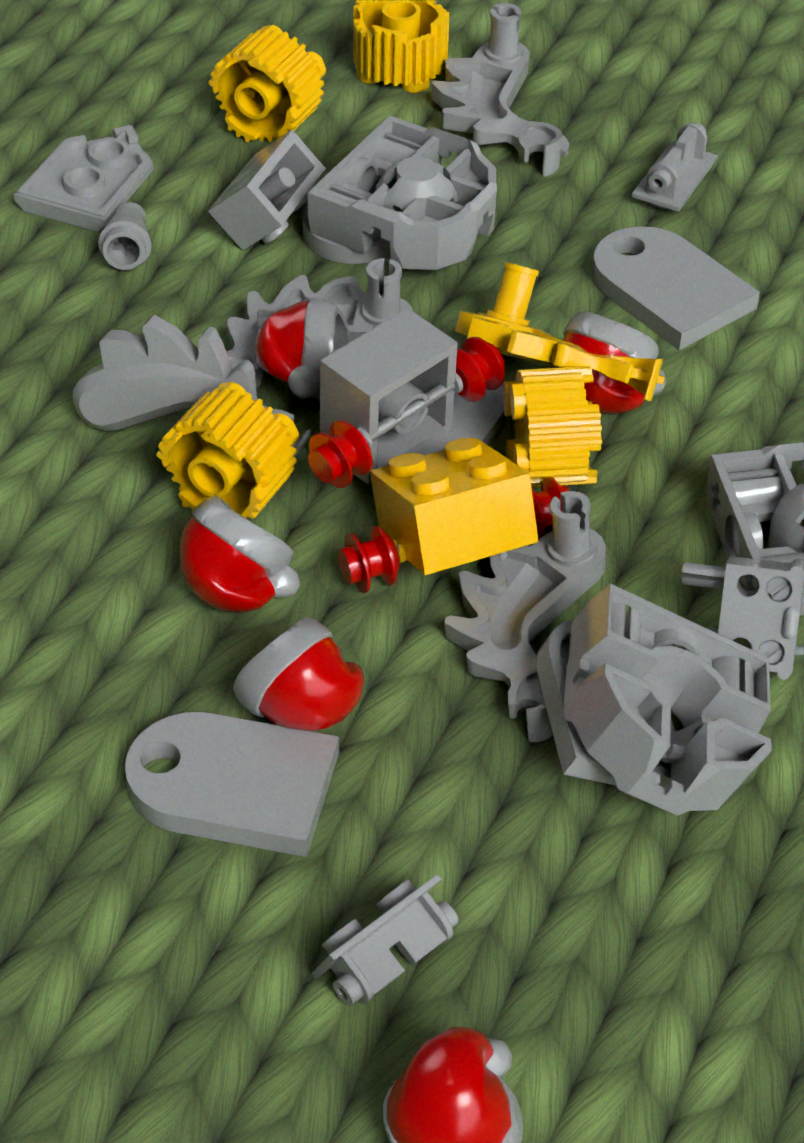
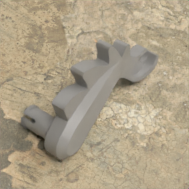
M510 3L496 4L493 6V9H490V41L484 43L472 58H447L445 60V81L432 82L431 99L443 109V129L473 133V142L478 145L507 142L515 147L523 162H528L529 155L533 152H544L542 176H549L559 168L561 156L565 158L568 156L570 144L556 126L544 122L527 121L511 112L510 107L528 74L530 52L526 46L519 42L521 9Z
M385 258L371 261L366 267V276L368 278L367 293H363L356 278L353 276L334 279L325 284L317 293H314L310 289L308 278L305 275H300L286 284L272 304L266 303L257 291L248 292V319L239 317L227 319V336L233 347L232 350L227 351L231 367L234 369L243 361H250L255 369L257 389L261 384L264 372L256 363L254 350L260 327L271 314L302 300L318 298L335 304L345 316L351 341L368 332L378 323L388 320L406 308L413 311L412 306L400 298L401 265L395 260L390 259L389 276L384 277Z
M153 315L142 327L145 339L126 330H110L99 341L103 363L88 370L81 377L73 389L72 401L76 412L84 422L99 430L114 431L192 407L206 392L209 391L211 393L221 383L235 382L239 384L256 401L255 369L248 360L243 361L234 369L231 367L230 359L216 328L209 326L198 338L197 348L176 326ZM273 409L272 414L281 413L294 420V415L278 409ZM310 429L292 445L297 450L293 457L298 455L310 437Z
M576 491L560 493L562 511L560 500L556 496L552 498L550 511L553 531L539 539V542L531 546H524L490 556L492 578L482 577L469 571L459 572L463 607L470 618L452 615L445 618L446 639L468 651L466 657L469 674L476 677L504 681L510 687L508 691L509 718H516L518 711L524 707H533L526 709L529 742H540L553 736L537 673V655L532 649L530 642L599 581L606 571V544L602 536L595 530L590 529V500L586 495Z

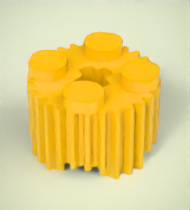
M356 0L353 7V62L355 63L356 76L361 82L367 84H374L383 81L384 85L393 83L394 86H398L401 84V87L410 93L427 90L430 85V79H435L436 74L441 75L442 70H445V60L448 58L450 12H447L441 4L436 5L435 0Z
M275 25L263 26L256 32L249 34L214 66L215 69L210 74L212 78L208 84L213 87L214 94L219 92L215 96L217 100L222 102L219 107L227 111L225 115V120L228 124L227 129L229 131L235 130L236 137L238 138L241 135L244 136L247 143L257 138L260 141L267 138L269 142H272L275 138H280L290 130L295 131L318 108L317 106L322 101L320 97L324 94V91L320 89L324 85V81L320 79L326 74V67L322 57L315 52H306V45L304 43L299 45L297 43L298 38L293 37L290 39L287 32L283 33Z
M590 366L517 371L515 381H504L503 383L504 413L506 417L512 416V419L515 420V439L506 440V458L530 473L531 488L541 487L542 480L548 476L553 477L559 485L565 486L597 483L598 471L589 467L590 451H601L602 426L600 424L601 412L599 411V404H592L591 401L586 400L584 383H590L594 380Z
M235 382L221 383L211 393L208 391L200 397L168 431L158 445L160 450L156 453V456L162 460V464L166 467L167 471L174 474L171 478L173 482H179L181 485L178 496L182 500L184 508L190 507L193 512L204 500L217 495L236 513L244 518L254 519L295 469L293 466L297 459L293 456L297 450L292 445L299 438V432L294 421L281 413L272 414V407L265 408L263 400L260 398L256 401L253 400L251 394L246 392L239 384Z

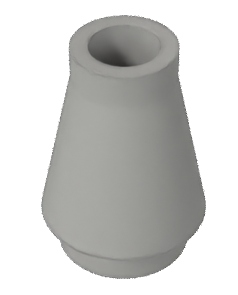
M127 202L121 204L117 208L114 217L99 236V250L111 266L121 270H130L144 263L151 253L152 245L146 225V213L136 203Z

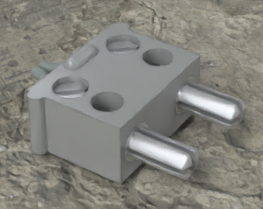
M730 556L726 567L685 562L681 572L688 574H681L682 584L723 589L719 628L707 629L732 641L736 638L747 639L752 646L751 650L769 657V672H777L778 677L782 680L788 679L793 672L795 655H804V645L797 646L804 593V561L797 558L790 564ZM748 574L753 575L758 579L759 586L751 589L747 588L742 584L740 577Z

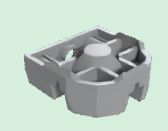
M389 115L308 192L310 232L364 254L380 238L390 241L391 259L398 262L403 269L438 270L466 260L472 254L477 234L487 237L494 230L497 194L496 167L481 153L478 144L471 140L438 128L427 129ZM451 151L456 153L457 158L447 168L441 165L442 157H450ZM381 176L379 182L377 183L376 191L374 193H371L375 186L377 177ZM396 207L402 209L401 211H395Z
M804 442L766 446L759 450L711 455L707 478L706 504L728 559L730 556L790 564L797 558L804 561V527L799 525L804 519V483L797 486L790 471L792 461L800 460L801 467L804 468ZM771 521L767 537V548L763 549V534L760 522ZM748 574L740 577L742 584L747 588L751 589L759 586L758 579L753 575ZM804 593L800 616L804 615Z
M610 583L584 606L571 624L569 661L566 668L563 706L564 719L574 724L586 751L614 777L619 791L676 816L689 811L718 810L772 751L771 739L759 734L771 711L769 657ZM628 605L629 610L625 614V606ZM672 645L683 646L687 650ZM671 712L682 722L685 727L684 729L675 730L671 723ZM659 761L671 763V780L667 787L658 785L660 783V774L653 771Z

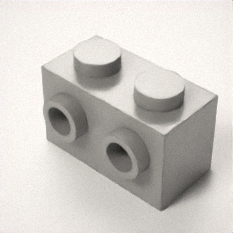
M290 130L256 153L208 212L242 250H245L260 239L265 244H269L288 227L289 223L286 221L288 217L308 201V191L326 168L293 130Z

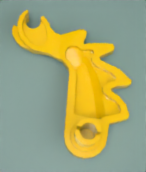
M505 262V269L494 309H488L487 313L478 312V314L460 310L455 331L467 335L466 338L479 337L493 344L503 355L538 366H590L604 376L622 381L635 388L644 395V399L647 401H652L656 384H663L665 377L660 375L664 359L632 358L588 353L578 345L561 340L529 325L530 320L525 319L535 279L539 274L538 270Z

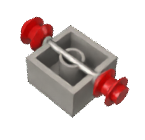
M409 308L402 310L384 322L378 323L371 330L345 346L333 350L328 356L320 360V433H316L310 438V453L308 455L309 465L313 473L322 482L330 483L337 488H345L350 485L353 474L366 484H371V470L388 466L389 460L395 456L417 453L452 430L454 395L458 394L469 402H478L485 396L486 389L496 390L502 386L505 372L504 359L500 351L493 344L479 337L466 339L461 349H457V341Z

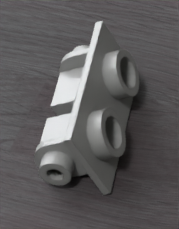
M699 123L684 124L677 133L676 142L671 141L632 192V197L649 202L658 208L679 212L718 157V155L706 152L707 135L704 126Z
M438 874L418 889L408 879L375 905L382 916L363 929L357 919H354L322 944V947L329 956L311 973L313 977L317 979L331 968L338 977L333 982V988L340 1000L348 1006H351L356 1001L366 1004L376 993L405 971L389 950L396 945L411 966H413L441 943L447 942L452 938V928L458 924L459 920L455 910L447 902L440 901L436 904L429 894L442 880Z

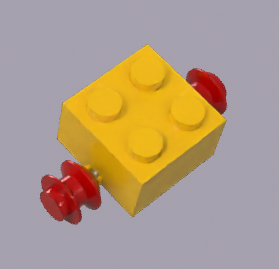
M460 438L450 441L445 445V450L428 455L407 453L395 456L389 460L388 466L370 471L379 526H373L370 530L369 540L362 543L353 533L345 535L344 548L338 549L337 552L340 571L348 585L355 583L362 593H367L370 590L371 578L380 576L389 586L395 584L400 563L406 560L421 573L428 575L537 543L545 535V527L551 526L553 529L550 511L552 498L556 496L560 500L562 511L560 493L569 491V489L565 485H559L553 477L548 476L541 482V491L535 493L531 488L530 473L477 438Z

